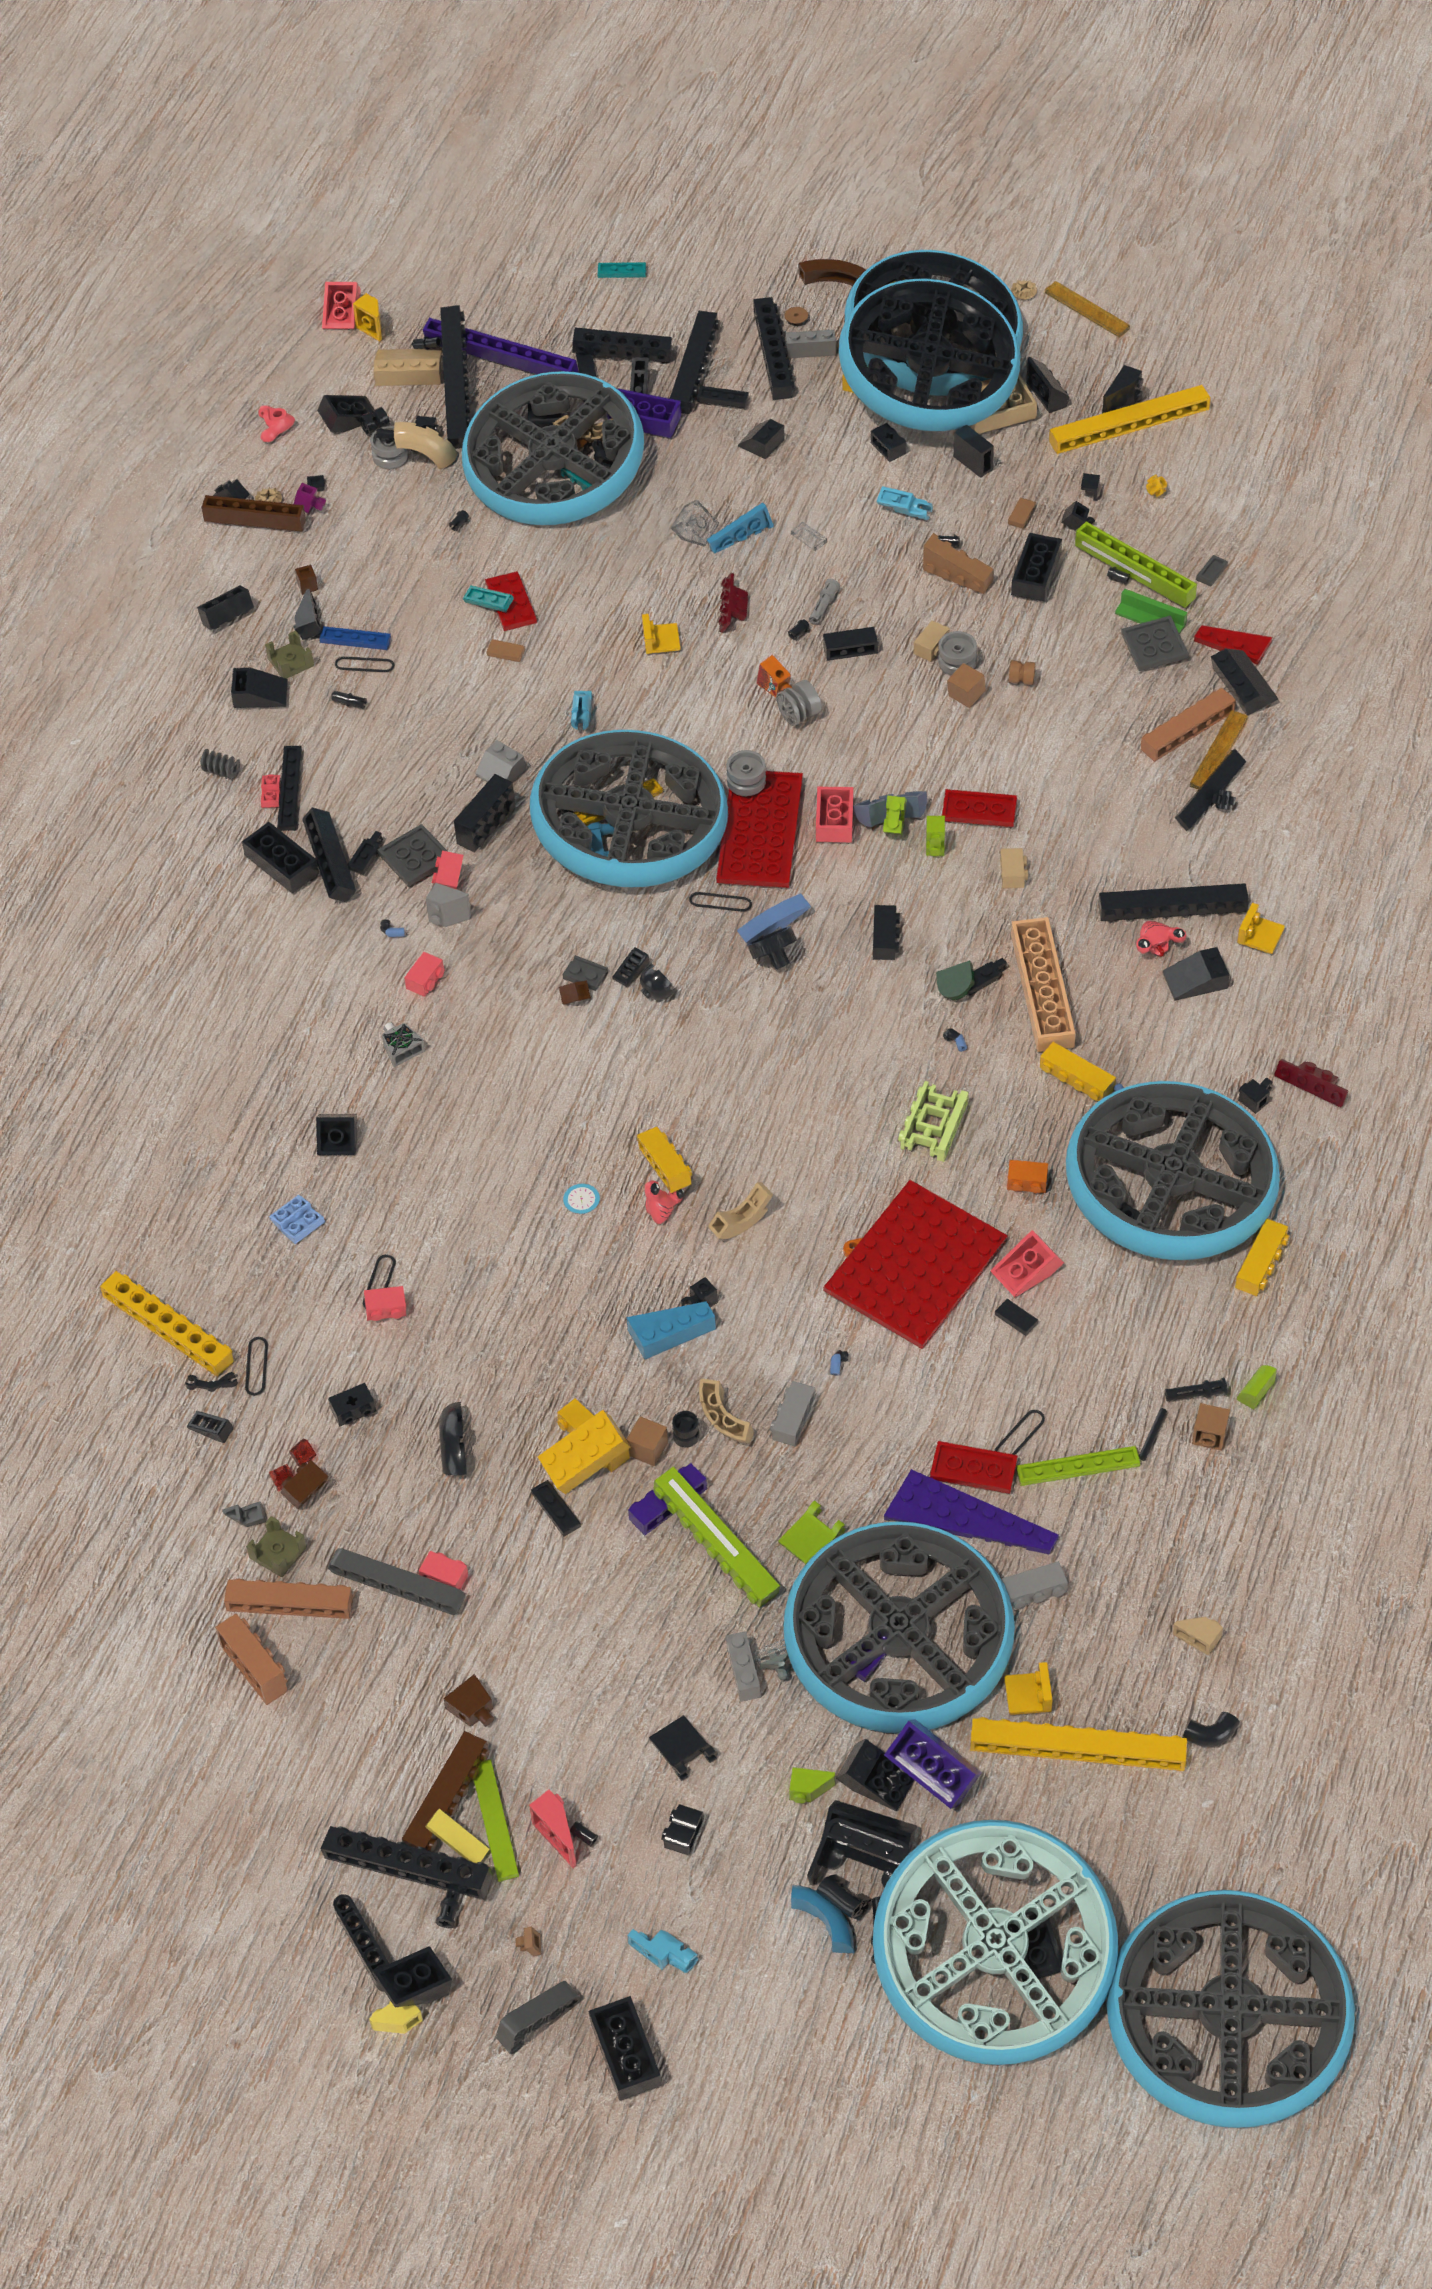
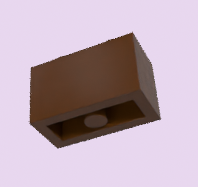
M312 1460L307 1464L302 1463L296 1470L297 1474L293 1478L289 1476L282 1483L281 1494L297 1509L306 1503L327 1482L329 1477Z

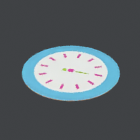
M588 1184L571 1186L563 1197L565 1207L577 1214L591 1212L598 1206L600 1201L598 1191Z

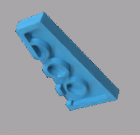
M762 502L708 538L707 542L711 551L715 554L733 546L737 540L744 541L748 535L753 533L757 535L766 527L768 529L774 527L766 505Z

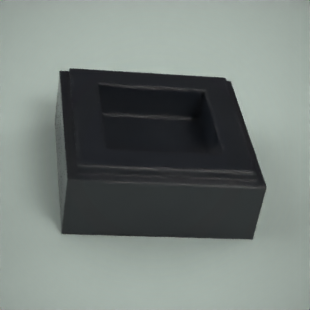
M324 475L307 476V485L317 488V492L325 491Z

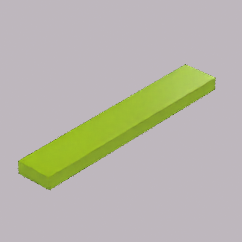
M1136 1446L1016 1465V1471L1020 1486L1140 1467V1459Z
M491 1759L485 1762L482 1761L478 1767L479 1773L474 1779L497 1879L500 1882L519 1877L492 1762Z

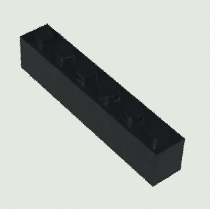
M311 807L302 820L313 853L317 859L328 897L347 903L356 892V888L330 812Z

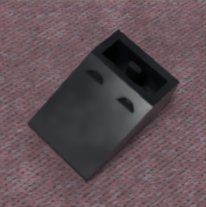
M251 667L233 668L231 687L233 707H286L288 679Z
M864 1739L856 1743L836 1779L852 1791L897 1811L914 1779L884 1756L885 1752L869 1740Z

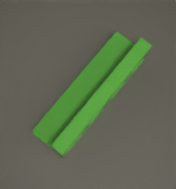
M1127 589L1122 591L1121 603L1115 610L1116 615L1140 624L1171 615L1179 634L1187 622L1186 611Z

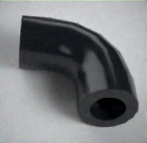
M1221 1712L1216 1722L1207 1726L1191 1719L1182 1738H1187V1741L1202 1747L1218 1746L1226 1742L1234 1734L1240 1721L1228 1712Z

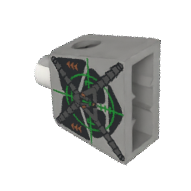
M389 1022L384 1026L385 1033L382 1034L383 1045L393 1067L425 1052L423 1039L407 1024L402 1023L395 1027L392 1022Z

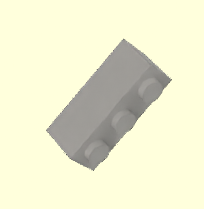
M835 329L787 332V359L836 356Z
M792 1381L790 1387L785 1389L784 1402L778 1406V1416L776 1420H772L770 1431L772 1432V1440L795 1447L815 1400V1387Z
M1059 1561L1001 1579L1009 1595L1012 1609H1020L1033 1602L1039 1603L1049 1597H1059L1067 1592L1068 1581Z
M746 1631L726 1635V1647L740 1702L761 1698L760 1685Z

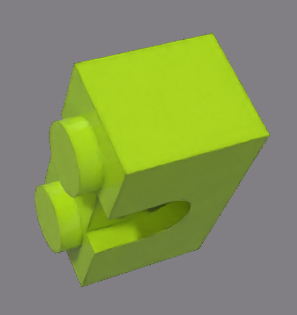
M887 795V812L883 826L884 833L903 835L907 803L905 797Z
M927 816L926 856H944L945 816Z

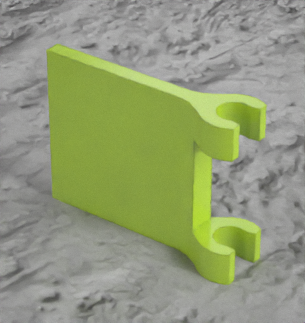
M816 1501L810 1504L807 1511L778 1540L779 1544L805 1565L821 1548L846 1531L844 1528L845 1524L840 1520L830 1529L816 1518L822 1511L820 1509L821 1505Z

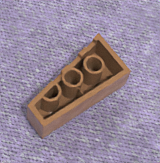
M933 533L923 547V570L984 594L993 582L994 569L976 558H969L965 551L954 549L951 547L952 544L950 542L939 540V536Z

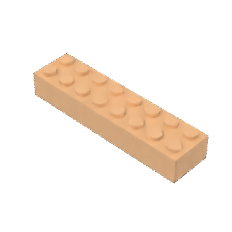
M1049 918L1012 921L1011 938L1037 1052L1045 1051L1052 1042L1064 1048H1074L1075 1029Z

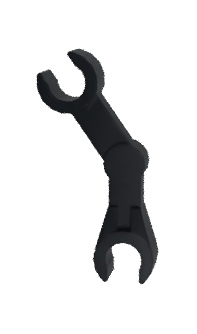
M229 1372L214 1382L198 1380L195 1375H188V1380L194 1381V1383L185 1382V1385L189 1390L201 1388L213 1392L221 1387H235L238 1382L237 1379L229 1381V1379L236 1378L234 1372Z

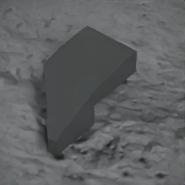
M260 1501L242 1508L237 1504L222 1510L225 1516L245 1527L266 1522L263 1504Z

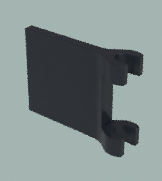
M684 1715L649 1737V1740L670 1764L681 1781L689 1777L686 1773L688 1770L685 1764L703 1753L709 1763L717 1759L714 1755L716 1753L714 1748L702 1738Z

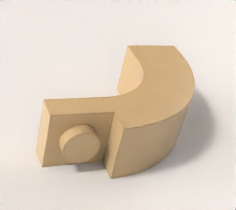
M757 1182L747 1198L739 1206L730 1211L717 1212L708 1227L719 1239H729L740 1235L764 1216L768 1210L765 1206L773 1194L762 1182Z

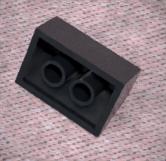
M1028 357L1026 383L1049 413L1066 408L1069 396L1067 391L1061 387L1059 380L1055 379L1052 371L1044 363Z

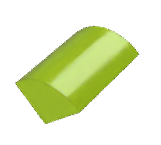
M1268 1365L1260 1366L1238 1394L1237 1400L1254 1410L1274 1384L1277 1369Z

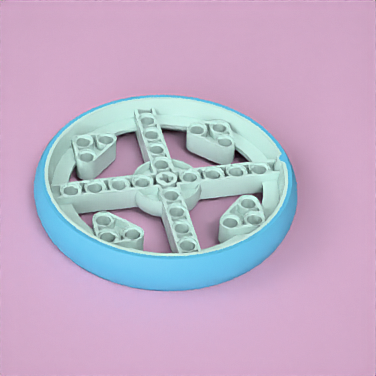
M981 1820L959 1824L931 1836L918 1845L899 1864L888 1880L878 1903L873 1927V1950L878 1976L890 2003L901 2019L917 2035L935 2048L951 2056L981 2064L1006 2065L1031 2061L1045 2056L1067 2044L1088 2026L1106 2000L1113 1981L1118 1958V1934L1113 1909L1103 1885L1088 1863L1076 1851L1060 1839L1036 1827L1007 1820ZM1011 1845L1015 1848V1852L1007 1853L1004 1851V1847ZM984 1853L981 1867L986 1873L1020 1880L1027 1879L1031 1875L1033 1862L1052 1873L1059 1882L1013 1914L1002 1908L987 1909L953 1862L969 1855ZM992 1857L998 1863L995 1866H990L986 1863V1859ZM1025 1863L1029 1869L1027 1871H1020L1017 1865ZM944 1864L949 1870L946 1873H941L937 1867ZM934 1876L967 1921L962 1935L963 1949L916 1982L908 1964L906 1951L912 1955H918L924 1950L930 1905L923 1899L914 1900L925 1883ZM957 1882L962 1886V1889L954 1891L950 1885ZM1068 1886L1072 1889L1073 1893L1066 1895L1061 1891V1888ZM1051 1899L1055 1905L1053 1907H1046L1043 1901ZM970 1900L975 1904V1907L967 1909L963 1903ZM1074 1900L1081 1914L1085 1931L1080 1927H1073L1067 1932L1061 1976L1066 1982L1073 1983L1077 1980L1078 1982L1069 1997L1058 2007L1024 1961L1029 1946L1028 1932ZM921 1907L925 1909L926 1914L918 1916L914 1910ZM1032 1911L1036 1913L1037 1918L1029 1920L1025 1914ZM983 1918L987 1920L988 1925L980 1927L976 1921ZM904 1920L908 1923V1926L901 1929L897 1927L896 1922ZM1016 1924L1019 1927V1931L1012 1933L1008 1930L1007 1926ZM1078 1935L1082 1942L1075 1944L1070 1940V1937ZM992 1937H993L995 1940L999 1938V1939H1000L999 1944H997L996 1942H994V1943L992 1944V1943H991ZM912 1938H917L921 1941V1945L913 1947L909 1941ZM979 1949L984 1955L981 1958H975L971 1952ZM1091 1953L1094 1955L1095 1960L1087 1962L1083 1955ZM1011 1955L1015 1961L1011 1964L1005 1963L1003 1956ZM962 1962L966 1968L958 1971L954 1968L953 1964ZM1067 1966H1074L1077 1969V1973L1070 1975L1066 1972L1065 1968ZM977 1968L989 1974L1004 1973L1039 2022L1024 2028L1006 2031L1009 2026L1010 2017L1005 2010L970 2003L964 2004L959 2008L957 2021L943 2014L930 2001ZM1024 1973L1027 1975L1028 1980L1020 1982L1017 1980L1016 1975ZM939 1974L945 1975L947 1982L940 1984L936 1981L935 1977ZM925 1987L929 1990V1994L927 1996H920L917 1990ZM1037 1991L1040 1993L1041 1999L1032 2000L1029 1994ZM1052 2010L1055 2017L1047 2019L1044 2017L1043 2011ZM969 2011L974 2015V2018L970 2021L964 2020L962 2013ZM1002 2017L1005 2020V2024L997 2026L994 2024L993 2019ZM977 2030H984L987 2033V2037L979 2039L976 2037L975 2032Z

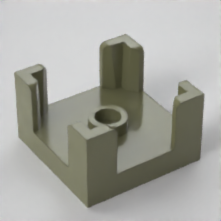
M296 630L288 634L289 644L275 650L272 641L265 644L267 659L279 675L286 679L314 666L312 651L309 647L305 651L301 646L300 636Z
M271 1516L265 1523L267 1532L255 1546V1542L252 1539L246 1547L251 1560L283 1577L307 1546L303 1534L296 1531V1537L282 1530L279 1520Z

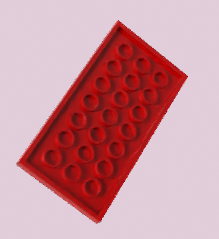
M766 771L765 787L759 793L752 796L737 795L729 789L727 799L728 820L721 841L716 883L789 888L803 773Z

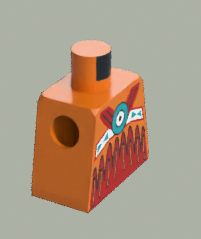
M773 655L760 663L757 684L774 697H776L778 692L784 691L789 687L792 688L790 685L791 674Z

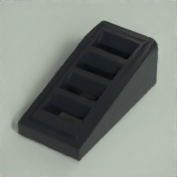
M634 947L612 976V979L628 987L649 965V955Z
M200 1411L195 1412L187 1425L188 1429L221 1443H225L233 1431V1426L228 1419Z

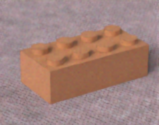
M236 1613L215 1627L221 1648L266 1705L288 1692L286 1687L288 1681L283 1674L285 1673L283 1666L279 1662H274L271 1651L267 1647L263 1648L260 1637L257 1633L252 1634L245 1618L240 1619Z

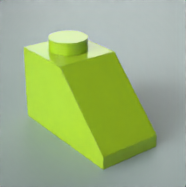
M793 1767L789 1800H793L796 1803H811L835 1786V1772Z

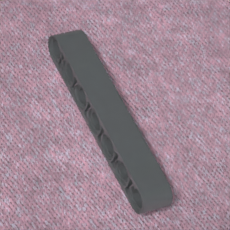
M342 1548L336 1549L328 1565V1569L336 1575L451 1615L458 1613L466 1597L465 1593L458 1588Z

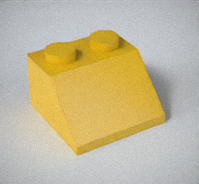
M365 293L353 303L356 328L380 342L382 340L379 303L375 297Z

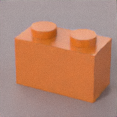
M1010 1160L1007 1190L1046 1193L1048 1163Z

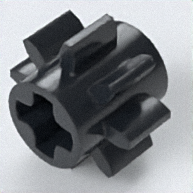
M1219 790L1218 794L1213 796V803H1217L1216 808L1229 810L1230 805H1235L1236 797L1232 796V791Z

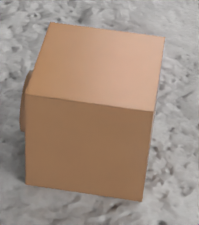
M965 663L947 680L949 697L968 708L986 691L984 674Z
M1200 1403L1193 1431L1192 1444L1222 1451L1230 1409Z
M639 1416L626 1439L631 1446L629 1448L630 1457L655 1466L668 1444L667 1427Z

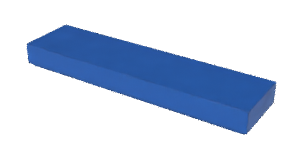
M323 626L319 640L320 643L387 650L391 634Z

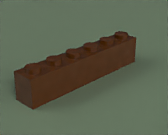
M205 495L201 507L204 522L300 532L303 531L306 522L304 505Z
M463 1732L403 1835L402 1842L411 1847L426 1848L430 1852L435 1850L438 1837L425 1826L438 1809L442 1810L449 1817L455 1815L461 1797L464 1798L469 1790L468 1785L479 1773L478 1767L482 1761L485 1762L489 1756L490 1750L486 1740L469 1732Z

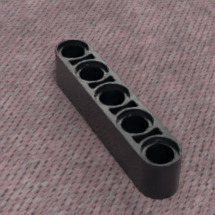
M346 1894L338 1895L333 1901L336 1917L378 1990L384 1992L372 1972L389 1963L352 1898ZM344 1905L349 1906L346 1910H340V1907ZM352 1923L359 1924L357 1927L354 1928L349 1927ZM364 1940L369 1941L366 1945H360V1942ZM373 1958H378V1959H379V1960H378L377 1962H375V1963L369 1962V1961H370L371 1959H373Z

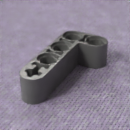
M567 1981L558 1983L505 2015L499 2023L496 2039L510 2055L516 2053L525 2044L527 2035L571 2010L580 2001V1996Z

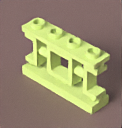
M925 1081L923 1087L920 1086L918 1089L917 1101L912 1103L911 1115L906 1117L905 1129L900 1131L898 1141L901 1142V1149L905 1150V1147H908V1150H912L914 1143L930 1147V1156L937 1155V1160L944 1162L967 1108L969 1092L961 1090L960 1094H958V1091L954 1090L952 1097L937 1094L936 1085L932 1084V1086H929V1082ZM927 1095L928 1101L936 1103L935 1106L924 1103ZM943 1105L954 1108L951 1117L950 1110L942 1108ZM926 1114L942 1118L940 1126L924 1123ZM915 1124H916V1130H917V1131H920V1132H924L923 1135L916 1134V1133H913V1132H912V1131H913V1128H914V1126H915ZM931 1135L942 1137L939 1146L938 1139L930 1138Z

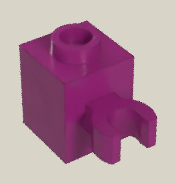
M301 483L293 504L304 505L305 512L309 513L312 506L322 511L326 499L316 497L317 488Z

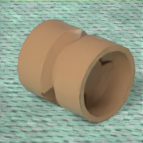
M1011 660L1009 683H1019L1022 681L1023 684L1033 685L1036 662L1026 661L1022 664L1021 661Z

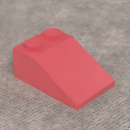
M325 282L322 329L355 328L353 303L360 298L361 289L357 282Z
M1031 1230L990 1272L1014 1297H1017L1050 1277L1064 1262L1039 1235Z
M549 1789L529 1805L532 1824L566 1862L574 1868L576 1867L574 1846L563 1806L564 1801L557 1793L554 1795Z

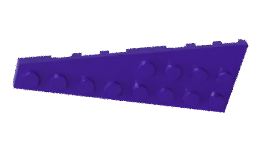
M912 1469L884 1514V1520L886 1521L890 1519L899 1522L929 1525L953 1535L971 1539L972 1537L985 1539L986 1542L1005 1543V1546H1020L1029 1551L1050 1555L1059 1538V1534Z

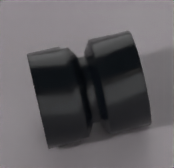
M382 407L372 410L371 414L368 412L359 417L361 427L367 436L372 435L377 428L390 426L387 413Z
M680 1411L675 1414L672 1420L674 1442L680 1447L688 1448L694 1446L699 1440L697 1416L690 1411Z

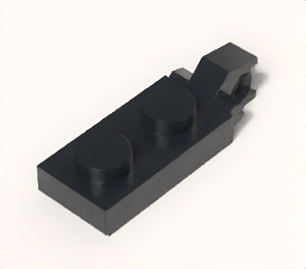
M375 831L370 839L367 838L362 841L348 863L349 870L365 874L378 854L377 849L382 847L381 842L383 838L381 832Z
M1001 958L994 963L989 962L974 970L973 987L971 986L967 994L970 996L997 981L1002 972L1007 969V962Z

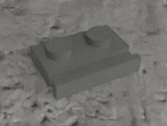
M575 955L573 961L569 963L564 971L563 979L573 983L587 980L589 989L596 991L603 981L605 974L608 973V967Z

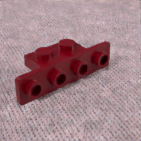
M730 573L721 583L723 589L720 596L722 602L719 609L721 615L718 624L720 625L719 632L722 633L730 625L731 616L741 621H744L747 617L748 592L733 586L734 573Z
M1284 1059L1279 1060L1274 1073L1275 1077L1340 1108L1344 1105L1348 1090L1336 1085L1339 1077L1333 1075L1331 1071L1322 1070L1312 1062L1304 1061L1299 1066H1296Z

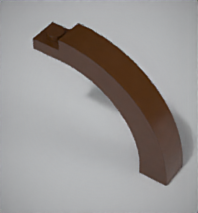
M815 259L799 263V276L805 285L815 282L833 281L853 286L857 279L867 270L856 264L834 259Z

